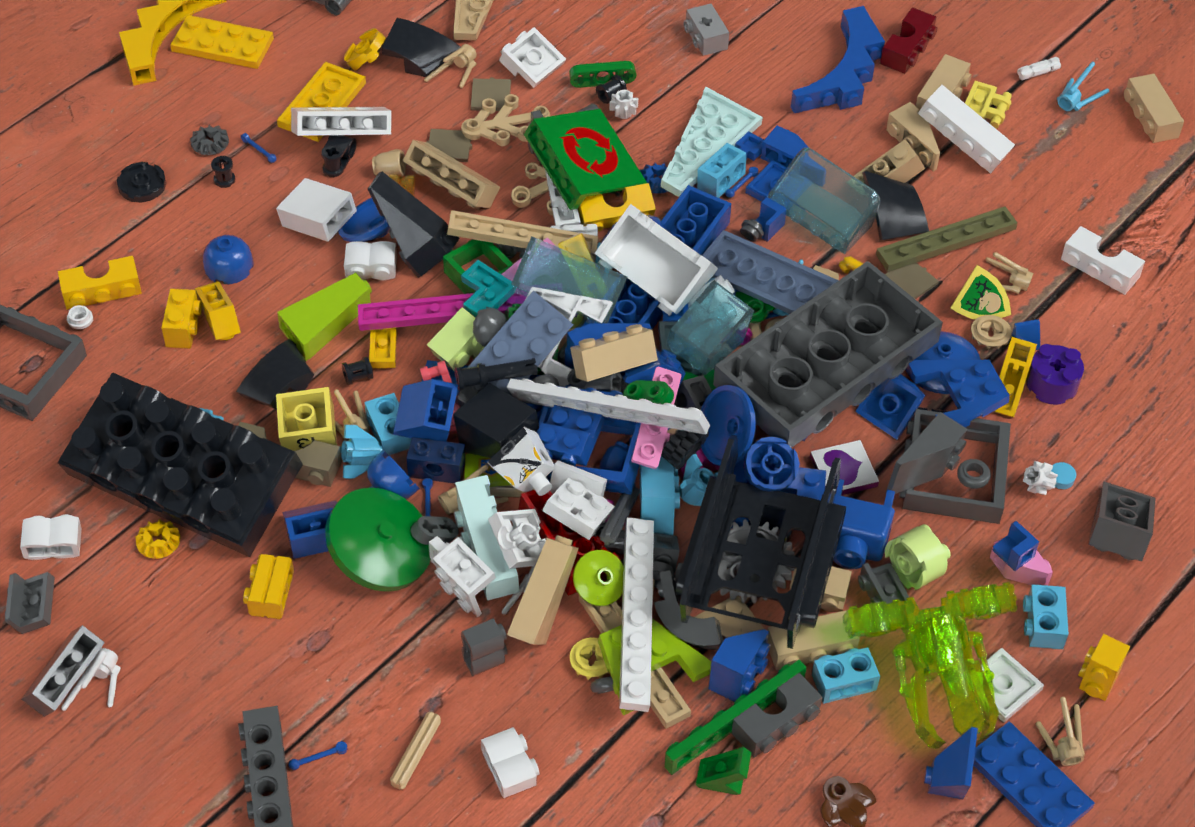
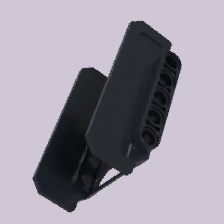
M731 435L728 439L717 477L710 476L678 578L676 596L681 597V622L687 624L692 609L697 608L787 630V648L793 649L800 627L815 628L843 527L846 506L834 503L840 479L841 458L835 457L832 462L821 500L782 491H763L751 484L736 481V475L733 473L738 457L737 436ZM765 506L786 510L777 541L756 537ZM740 517L747 518L751 522L746 545L727 541L732 523ZM791 530H800L805 534L800 557L782 554L786 536ZM724 552L742 556L737 575L732 580H723L718 575ZM778 565L797 569L792 587L786 593H778L772 586ZM756 574L760 579L758 582H752L750 577ZM724 588L778 601L785 611L782 624L708 607L711 594Z

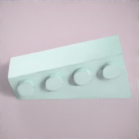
M488 475L456 482L458 511L454 512L457 527H463L464 532H461L462 541L496 576L491 583L482 589L487 601L519 593L516 568L509 569L488 520L497 512L494 495L490 496Z

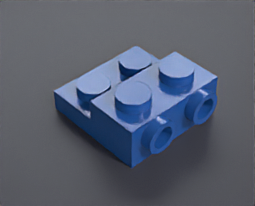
M554 405L547 423L541 422L537 434L551 460H559L572 466H576V464L587 466L605 419L601 414Z

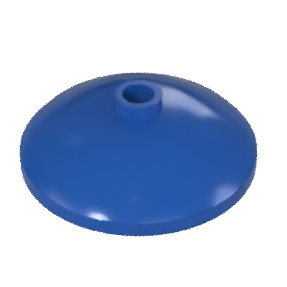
M371 197L356 207L357 211L338 232L345 241L366 242L384 237L391 229L386 218L380 216Z
M941 331L939 342L914 360L981 359L976 348L968 340L957 334ZM906 368L905 370H906L908 376H909V377L911 378V380L913 381V379H912V377H911L909 371H908L907 368ZM941 378L917 383L918 386L930 392L949 394Z
M723 385L717 387L708 395L701 408L710 424L708 429L709 436L706 438L705 443L701 445V449L706 458L718 466L721 465L725 448L731 435L737 436L738 457L736 463H738L750 449L756 431V415L749 396L737 386Z

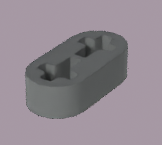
M422 516L411 526L410 530L414 539L425 545H429V541L436 536L444 543H450L459 534L455 522L447 517Z

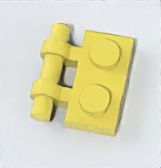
M975 81L965 104L983 119H990V124L997 129L1004 122L1005 111L1010 108L1012 95L1009 92H1004L1003 95L996 94L997 87ZM992 104L995 105L997 108L995 109L990 106Z

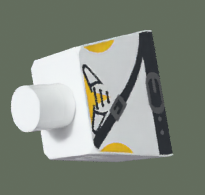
M523 427L488 461V464L518 490L528 492L534 489L539 496H542L552 488L546 476L554 470V464L539 435L533 430Z

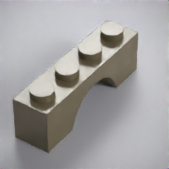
M239 422L238 426L253 432L260 438L267 439L264 427ZM314 440L305 448L296 450L295 452L303 463L296 478L309 481L314 485L331 487L342 463L340 446Z

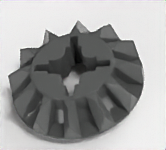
M209 124L207 128L200 126L199 131H193L190 142L193 150L197 153L214 155L222 152L228 146L229 137L226 130L221 129L219 125L213 128ZM206 137L213 138L214 142H212V141L209 140V139H205V138H206Z

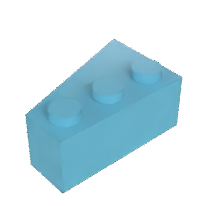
M661 456L657 469L640 465V519L654 521V533L673 535L675 509H680L678 469Z

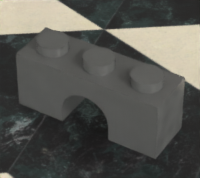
M798 673L777 689L775 703L783 710L781 713L775 715L767 714L757 704H754L733 719L732 734L746 749L752 752L751 755L754 758L762 752L764 754L768 753L775 747L778 740L784 736L786 738L790 737L797 731L799 725L806 720L811 722L819 715L822 696Z

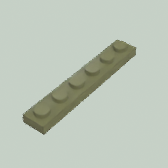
M1006 206L877 248L876 256L886 271L890 272L1016 230L1017 221Z

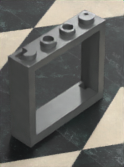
M0 305V328L5 325L64 351L28 395L0 383V407L33 421L87 356L84 343L75 334H68L54 325L49 326L38 321L33 316L21 314L12 307Z
M916 409L913 421L910 420L907 425L906 434L911 435V440L906 439L904 452L917 439L920 432H923L933 421L935 415L940 412ZM975 418L970 421L969 426L965 427L968 430L964 439L995 443L990 502L915 491L913 487L899 492V498H904L903 509L1000 524L1005 502L1011 423Z

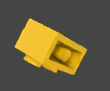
M170 289L161 327L166 347L192 348L193 338L198 330L197 319L202 311L201 300H197L196 290Z
M1103 634L1097 647L1091 646L1086 654L1085 662L1078 676L1083 678L1079 689L1092 697L1106 701L1120 673L1130 646Z

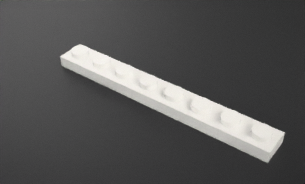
M525 378L521 380L510 379L507 386L513 397L525 403L548 407L558 405L601 414L604 417L705 435L710 427L703 412L694 407H689L688 409L679 408L670 403L662 405L652 403L646 399H628L623 395H604L599 391H581L572 386L563 388L548 382L544 384L534 383Z
M628 517L625 522L619 709L648 712L651 695L654 521Z

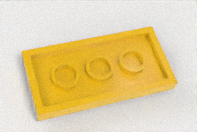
M187 15L171 43V50L176 53L258 69L274 37L273 32Z
M325 62L277 119L278 127L291 132V108L347 107L366 84V76ZM308 135L303 137L319 142L324 135Z

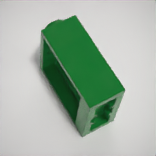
M471 239L466 244L451 250L450 253L443 256L444 273L464 294L475 293L476 291L462 282L461 275L465 270L461 266L483 254L499 270L498 273L500 274L513 265L493 243Z

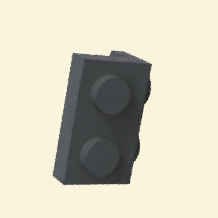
M869 563L862 564L861 573L858 576L859 585L863 591L867 592L870 597L872 610L875 614H879L883 623L914 612L915 606L891 563L871 569Z
M46 572L24 580L16 573L11 574L7 589L5 622L21 634L50 625L55 577Z

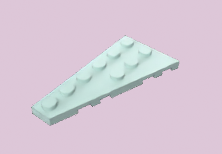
M705 87L701 100L699 99L697 108L689 120L679 146L675 150V155L663 175L661 187L680 197L688 185L693 187L697 183L698 168L726 143L735 146V143L748 131L753 133L762 124L763 117Z

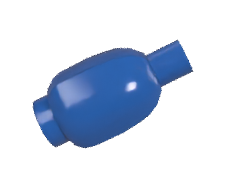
M620 441L610 446L601 459L599 469L622 472L629 446Z

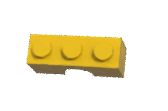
M649 183L625 187L623 194L624 205L620 207H611L606 204L602 194L587 196L578 208L580 223L583 224V227L587 226V224H596L598 232H600L604 228H610L618 222L630 204L639 209L643 214L654 216L656 208Z
M128 256L109 260V271L100 278L86 276L83 266L58 271L66 310L78 305L87 306L142 294L134 257Z

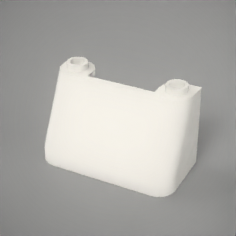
M632 204L629 205L594 253L601 258L598 262L609 271L615 268L660 302L658 307L668 315H671L672 312L678 314L718 270L709 260L684 244Z

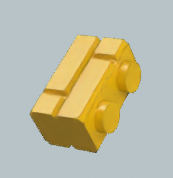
M260 554L257 564H252L250 569L251 587L245 588L243 603L247 604L248 612L251 616H267L274 619L282 618L294 573L293 562L290 557H274L273 555Z

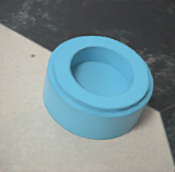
M1064 462L1055 463L1051 470L1058 474L1055 487L1058 489L1072 487L1076 479L1075 469L1070 464Z

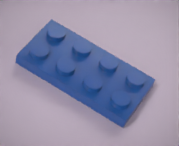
M1010 721L975 748L973 766L1036 827H1071L1088 813L1095 804Z

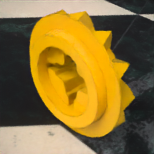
M161 519L155 523L148 521L147 526L144 528L139 527V533L135 536L138 551L145 557L152 559L167 557L179 546L180 534L178 528L174 527L171 521L167 523ZM162 534L163 540L157 539L153 542V535L158 537Z

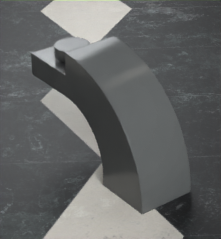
M670 570L660 572L661 581L657 582V588L660 597L665 598V600L654 602L663 624L688 645L705 650H718L723 643L719 620L715 617L701 619L689 616L688 623H682L680 613L681 599L679 596H676V576Z

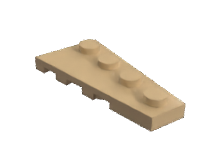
M456 0L454 40H477L494 0Z

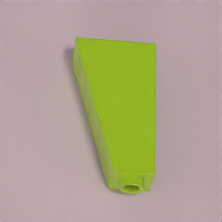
M354 273L278 311L279 327L288 339L296 343L298 351L307 361L358 317V304L371 303V287L366 280H362L357 273Z

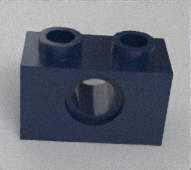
M412 437L406 458L408 476L417 479L430 478L432 481L454 484L462 481L466 460L465 444Z

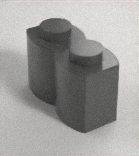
M494 618L461 632L462 655L472 677L505 663L504 655L508 654L504 640L507 639V635L502 624H497Z

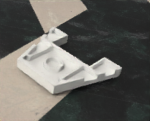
M532 287L527 295L528 297L534 290L570 322H572L577 311L591 319L602 323L613 302L537 287ZM560 340L538 367L546 375H552L557 378L559 385L565 387L569 384L567 377L572 369L552 359L561 342Z

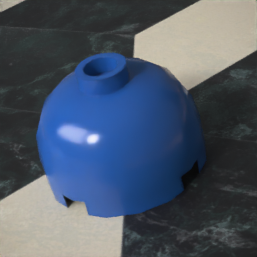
M218 236L212 239L204 249L203 266L205 274L211 281L216 282V280H219L228 285L238 283L247 278L250 274L249 270L253 268L254 262L251 250L237 236Z
M773 436L761 438L750 447L745 455L743 469L746 479L751 485L760 490L770 492L782 491L791 485L799 472L800 462L795 449L792 450L786 444L787 441L782 438Z
M384 449L372 460L368 467L367 478L372 484L369 488L389 490L405 499H408L420 489L391 456H388Z

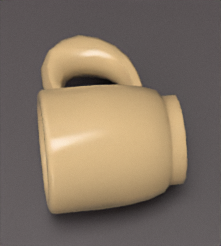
M394 149L374 156L372 159L374 174L377 176L379 172L383 171L390 178L403 177L406 172V164L403 162L404 152Z

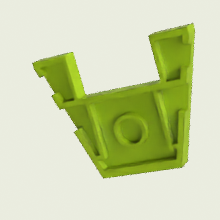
M652 619L651 672L677 661L693 682L710 675L712 661ZM622 625L600 634L598 639L607 671H610L613 680L612 686L615 695L617 694L618 698L620 697ZM620 709V710H621V713H622L623 715H626V714H628V713L634 711V710Z

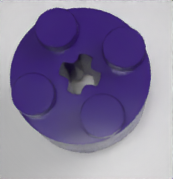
M1041 345L1033 356L1026 383L1029 391L1032 390L1038 400L1053 405L1063 404L1071 397L1074 398L1084 372V364L1080 358V352L1077 349H1069L1060 345Z

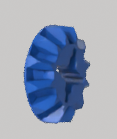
M654 162L652 166L646 164L644 169L640 170L646 182L649 183L651 193L668 192L661 187V180L667 169L665 163L657 165ZM654 175H656V176H661V175H662V178H661V179H660L659 177H655V178H653V177H654Z

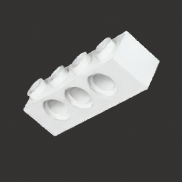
M385 107L291 108V132L297 136L391 134V110Z

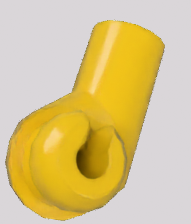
M851 256L844 257L843 261L839 262V267L844 273H848L851 269L854 271L863 263Z

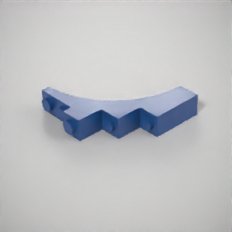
M864 6L843 10L840 28L846 39V53L836 68L824 78L792 91L791 109L793 113L837 104L840 110L862 105L864 86L862 84L872 81L875 67L873 60L881 59L885 40Z

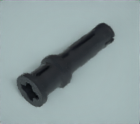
M532 358L491 366L478 363L476 367L464 369L455 367L458 390L461 391L464 387L475 385L485 387L491 381L537 375L536 360Z

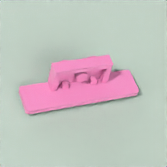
M656 367L652 381L666 382L672 388L674 399L671 404L674 405L681 374L662 367ZM641 423L631 461L648 468L657 469L662 450L670 438V433H667L668 428Z

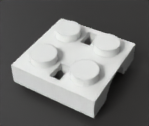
M568 477L547 500L542 511L590 540L600 524L605 522L615 506L604 497L596 495L585 488L580 482Z
M536 510L496 512L488 518L509 569L535 566L546 541L539 536V530L541 529L539 524L541 521Z

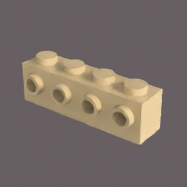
M413 140L403 159V162L410 165L414 172L422 176H428L431 178L430 182L440 187H446L449 189L448 193L457 198L462 197L467 200L466 204L478 210L480 207L490 208L500 189V186L427 142Z

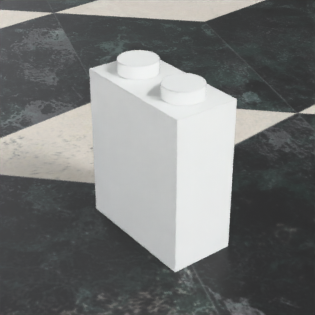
M304 178L276 208L283 227L327 242L357 211L351 192Z

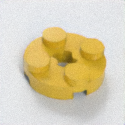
M376 28L364 32L359 37L361 41L357 45L352 43L346 51L344 60L354 71L358 70L367 61L372 63L379 56L377 51L384 44L386 37Z

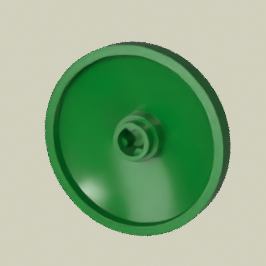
M381 488L354 490L341 498L328 516L325 538L329 553L338 568L347 577L363 587L383 592L404 589L419 579L431 560L429 545L419 543L414 539L410 531L411 526L422 517V514L408 500L394 492Z

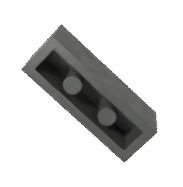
M83 625L73 630L21 700L44 717L54 712L105 642Z

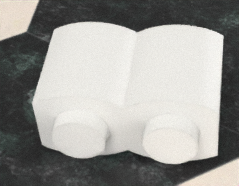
M356 241L346 244L344 259L345 277L357 273L362 280L373 278L383 281L395 278L397 264L396 243L388 241L374 243Z
M64 514L51 519L43 516H33L24 519L20 545L23 558L41 560L50 557L74 558L80 556L82 528L79 517Z
M514 727L481 739L483 756L503 798L536 786L537 775L540 774L535 759H529L525 752L528 750V746L523 734L518 735Z

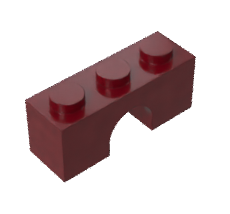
M912 7L902 20L900 36L892 34L884 45L880 64L904 74L910 66L914 67L919 53H924L929 39L933 40L938 29L935 26L937 17Z

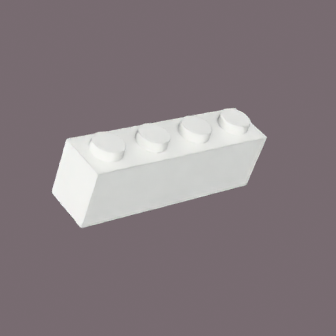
M943 85L927 99L918 112L920 116L990 174L1015 146L1014 143Z

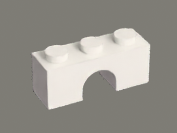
M1080 226L1065 243L1061 260L1125 295L1140 278L1145 261L1124 249L1115 257L1102 255L1098 251L1102 237Z

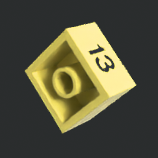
M329 387L276 394L278 434L281 446L296 451L305 448L314 440L337 445L334 404Z

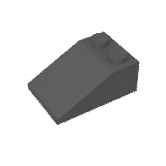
M940 412L896 461L887 490L895 491L896 494L941 478L948 469L953 471L961 459L958 455L967 443L964 438L968 429Z
M1103 481L1088 545L1094 546L1099 551H1110L1120 554L1127 560L1142 562L1153 535L1156 498Z

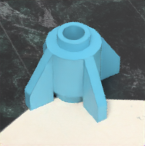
M344 425V438L350 439L343 441L342 446H340L343 462L349 463V465H343V478H356L368 470L372 460L383 449L375 437L357 425Z
M697 454L692 455L686 462L683 482L679 486L681 498L689 505L701 506L710 476L717 477L718 472L713 474L707 468H700L702 464Z

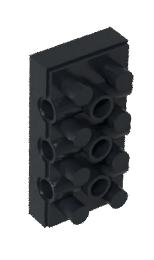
M111 373L107 382L101 387L99 395L78 429L73 432L72 439L58 461V464L69 476L248 557H251L303 465L295 451L265 438H260L241 426L214 418L195 406L184 404L173 398L170 399L152 387L141 385L116 373Z

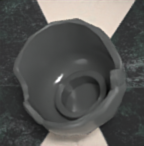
M491 307L479 310L473 322L475 339L484 347L507 322L505 314Z

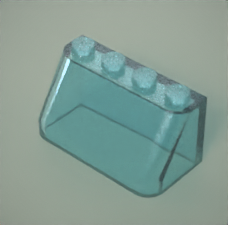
M807 147L796 154L768 194V198L787 208L786 215L794 222L799 223L813 235L818 236L843 254H846L872 227L880 205V197L872 188Z
M531 236L511 285L516 288L515 293L527 297L532 287L611 301L613 304L602 322L608 323L625 287L627 276ZM579 311L574 316V318H577L578 315L588 318L586 321L588 324L599 323Z

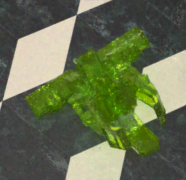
M1004 582L1001 586L991 584L974 587V589L969 591L967 588L960 589V592L956 593L954 591H947V597L941 598L940 607L919 610L914 597L906 598V601L896 599L892 600L893 603L887 604L886 601L864 604L860 608L851 606L843 615V623L846 625L845 631L848 633V638H853L854 636L878 637L897 629H901L905 633L907 641L897 644L892 650L896 669L900 676L901 688L899 692L905 698L908 711L915 724L916 733L929 748L939 749L946 743L937 735L934 726L929 723L926 682H931L938 676H940L947 695L954 729L961 736L971 727L978 728L977 734L982 730L978 742L994 732L999 715L992 683L994 673L990 670L986 659L987 653L982 641V633L968 631L965 619L976 618V620H985L997 617L1000 614H1006L1007 612H1016L1017 597L1014 594V584ZM972 647H974L978 659L981 660L983 669L979 660L974 661ZM905 658L911 659L916 670L910 678L911 683H906Z

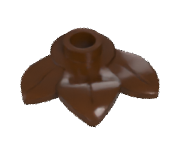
M833 776L823 785L825 801L821 807V815L828 827L836 826L841 820L851 827H865L867 822V810L865 807L874 805L876 798L865 785L849 783L843 777ZM835 786H839L842 789V795H838L835 792Z

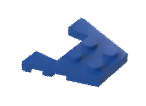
M913 360L907 366V370L915 384L937 378L942 379L957 407V410L943 414L964 427L969 426L970 421L979 416L985 417L1009 403L1010 395L990 360Z

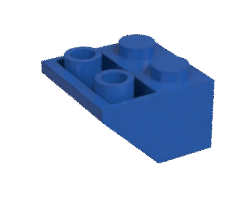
M430 379L403 386L393 435L446 442L450 431L458 384Z
M336 500L282 512L294 559L329 551L326 544L325 528L328 516L337 504Z
M762 629L725 638L712 659L709 690L733 702L744 694L749 695L755 686V676L757 673L761 675L768 664L766 656L771 647V644L768 643L769 631Z

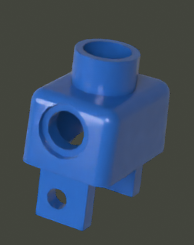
M839 479L834 503L846 506V514L834 562L846 569H859L862 567V564H865L866 560L878 562L883 558L895 510L892 508L895 491L887 490L884 505L842 496L844 480Z

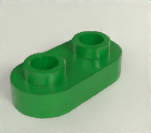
M636 380L625 388L623 396L633 400L646 399L652 403L663 405L664 403H672L674 391L663 381Z

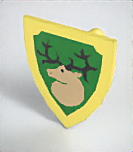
M978 265L975 266L950 307L957 313L975 320L984 315H994L1000 318L1011 315L1010 302L1004 287L996 277Z

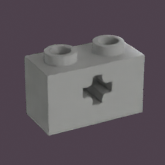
M712 3L686 10L684 29L686 33L691 35L694 46L699 48L703 56L728 49L729 31Z

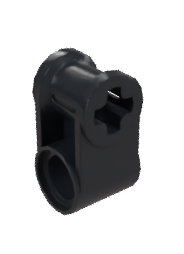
M344 135L329 136L327 143L321 151L322 158L324 159L322 170L326 176L337 177L344 172L348 162L355 154V138Z

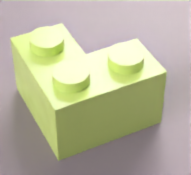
M463 307L427 344L432 353L441 361L445 360L446 365L454 372L455 367L465 366L470 356L475 359L484 348V346L476 341L473 334L475 317Z

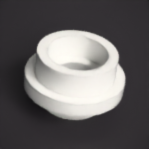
M74 306L69 310L67 322L73 329H84L93 322V315L85 306Z

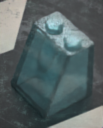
M714 280L670 329L666 346L673 353L686 360L694 369L706 376L715 368L717 363L725 359L743 343L754 310Z

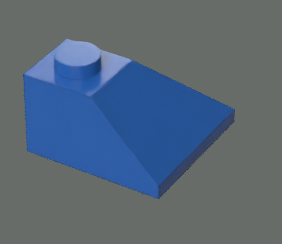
M900 374L894 379L888 378L875 387L869 396L859 404L855 412L898 440L926 395L914 382Z
M971 727L936 756L931 766H926L924 784H929V794L964 799L971 787L978 728Z

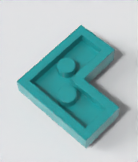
M479 260L461 275L462 282L476 291L463 303L464 309L475 318L478 315L477 312L486 309V307L498 309L517 291V285Z

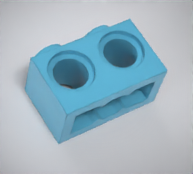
M726 143L698 168L697 189L718 198L722 196L727 189L746 174V152Z
M395 393L364 402L366 419L373 435L377 439L378 444L382 445V449L386 451L388 456L409 449L412 438L393 435L399 407Z
M1032 584L1029 594L1024 595L1023 611L1028 612V619H1025L1024 634L1029 636V647L1064 649L1069 635L1066 588Z
M868 647L863 649L853 648L845 653L834 656H822L818 660H814L812 677L819 694L822 696L823 704L876 691L880 679V674ZM854 668H859L863 671H856ZM826 675H833L836 678H830Z

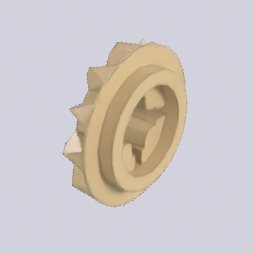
M994 315L978 317L972 323L970 330L972 332V339L977 340L978 346L986 345L988 350L991 347H996L999 350L1002 345L1008 344L1012 335L1010 325L1004 319ZM990 328H992L994 334L992 337L988 336Z

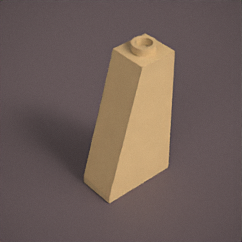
M558 535L555 540L546 539L508 630V636L533 645H546L579 549L571 546L573 540Z

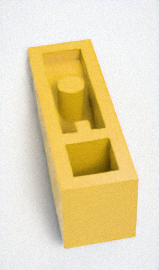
M219 281L195 288L197 297L201 300L202 309L210 330L216 340H229L235 334L241 333L234 305Z
M1015 337L1011 338L999 376L1010 395L1009 403L993 412L1012 418L1015 417L1037 344Z

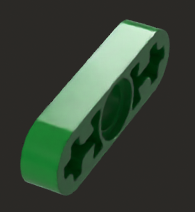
M631 61L579 64L569 70L570 82L572 86L577 88L595 87L599 84H605L610 81L613 72H615V75H619L625 84H628L636 79L637 74L635 65ZM600 72H608V75L604 77L597 76Z

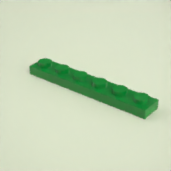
M797 660L792 665L786 664L778 671L775 677L760 682L755 691L749 695L744 694L740 696L733 706L726 711L721 710L717 712L705 726L696 727L691 731L689 737L682 742L677 741L667 749L664 767L671 775L679 771L731 734L733 719L748 708L757 704L763 711L775 703L778 687L798 673L805 678L807 667L800 660Z

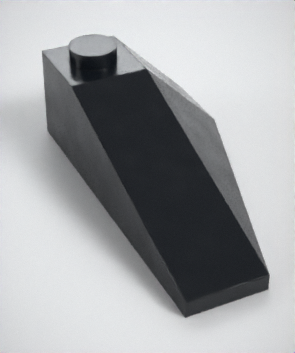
M383 171L378 173L368 187V191L380 216L385 217L391 229L388 232L391 238L396 239L401 249L399 254L402 260L418 278L441 262L443 256L450 253L459 241V237L447 235L449 225L445 220Z

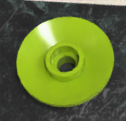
M594 550L584 554L576 563L573 572V582L579 596L587 603L595 606H606L617 601L623 594L624 566L614 554L605 550ZM601 572L606 573V575H607V580H606V582H604V581L601 580V578H600Z

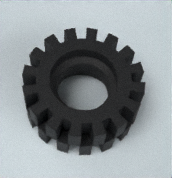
M676 430V433L671 436L670 441L665 444L661 456L679 470L685 466L687 460L701 449V445L705 443L709 432L705 435Z

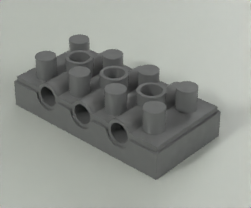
M867 261L715 365L713 385L716 388L723 385H733L744 390L753 404L756 425L770 437L784 439L787 441L786 444L792 448L811 433L817 434L823 431L835 416L850 405L857 406L862 403L871 391L888 378L894 379L898 377L910 362L939 342L943 322Z

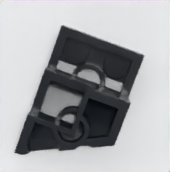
M396 18L382 46V55L404 59L405 73L427 77L444 64L443 59L458 50L461 46L431 28L409 20Z
M862 172L865 192L869 194L872 215L876 217L880 241L929 232L926 215L914 186L872 172Z
M288 339L267 353L252 368L236 392L243 397L277 409L276 394L286 393L287 391L306 390L315 374L306 364L304 356L298 351L296 343Z

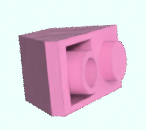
M993 550L990 555L991 560L1004 578L1028 585L1048 586L1053 571L1050 563L1043 559L1038 551H1036L1033 559L1016 571L1008 566Z

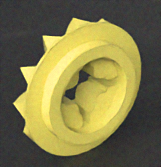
M599 638L582 639L573 646L570 652L571 667L574 668L577 675L586 676L588 680L591 677H598L600 679L604 674L610 673V671H607L598 644ZM593 651H595L597 661L590 666L588 659L593 654Z

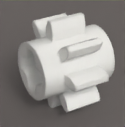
M620 90L616 94H612L609 110L615 111V117L627 119L632 114L636 115L638 98H633V92Z
M1034 461V466L1025 469L1023 482L1029 485L1027 491L1046 495L1048 490L1055 488L1058 474L1051 471L1053 465Z

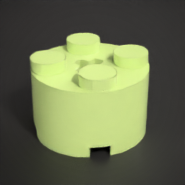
M926 524L914 527L890 540L885 547V558L890 557L892 566L904 588L909 589L913 587L915 588L914 590H918L943 576L948 566L947 559L951 556L949 548L945 544H941Z

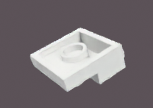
M535 27L529 32L523 31L516 38L515 43L505 45L500 51L502 55L499 59L514 76L520 74L533 88L566 61V58Z

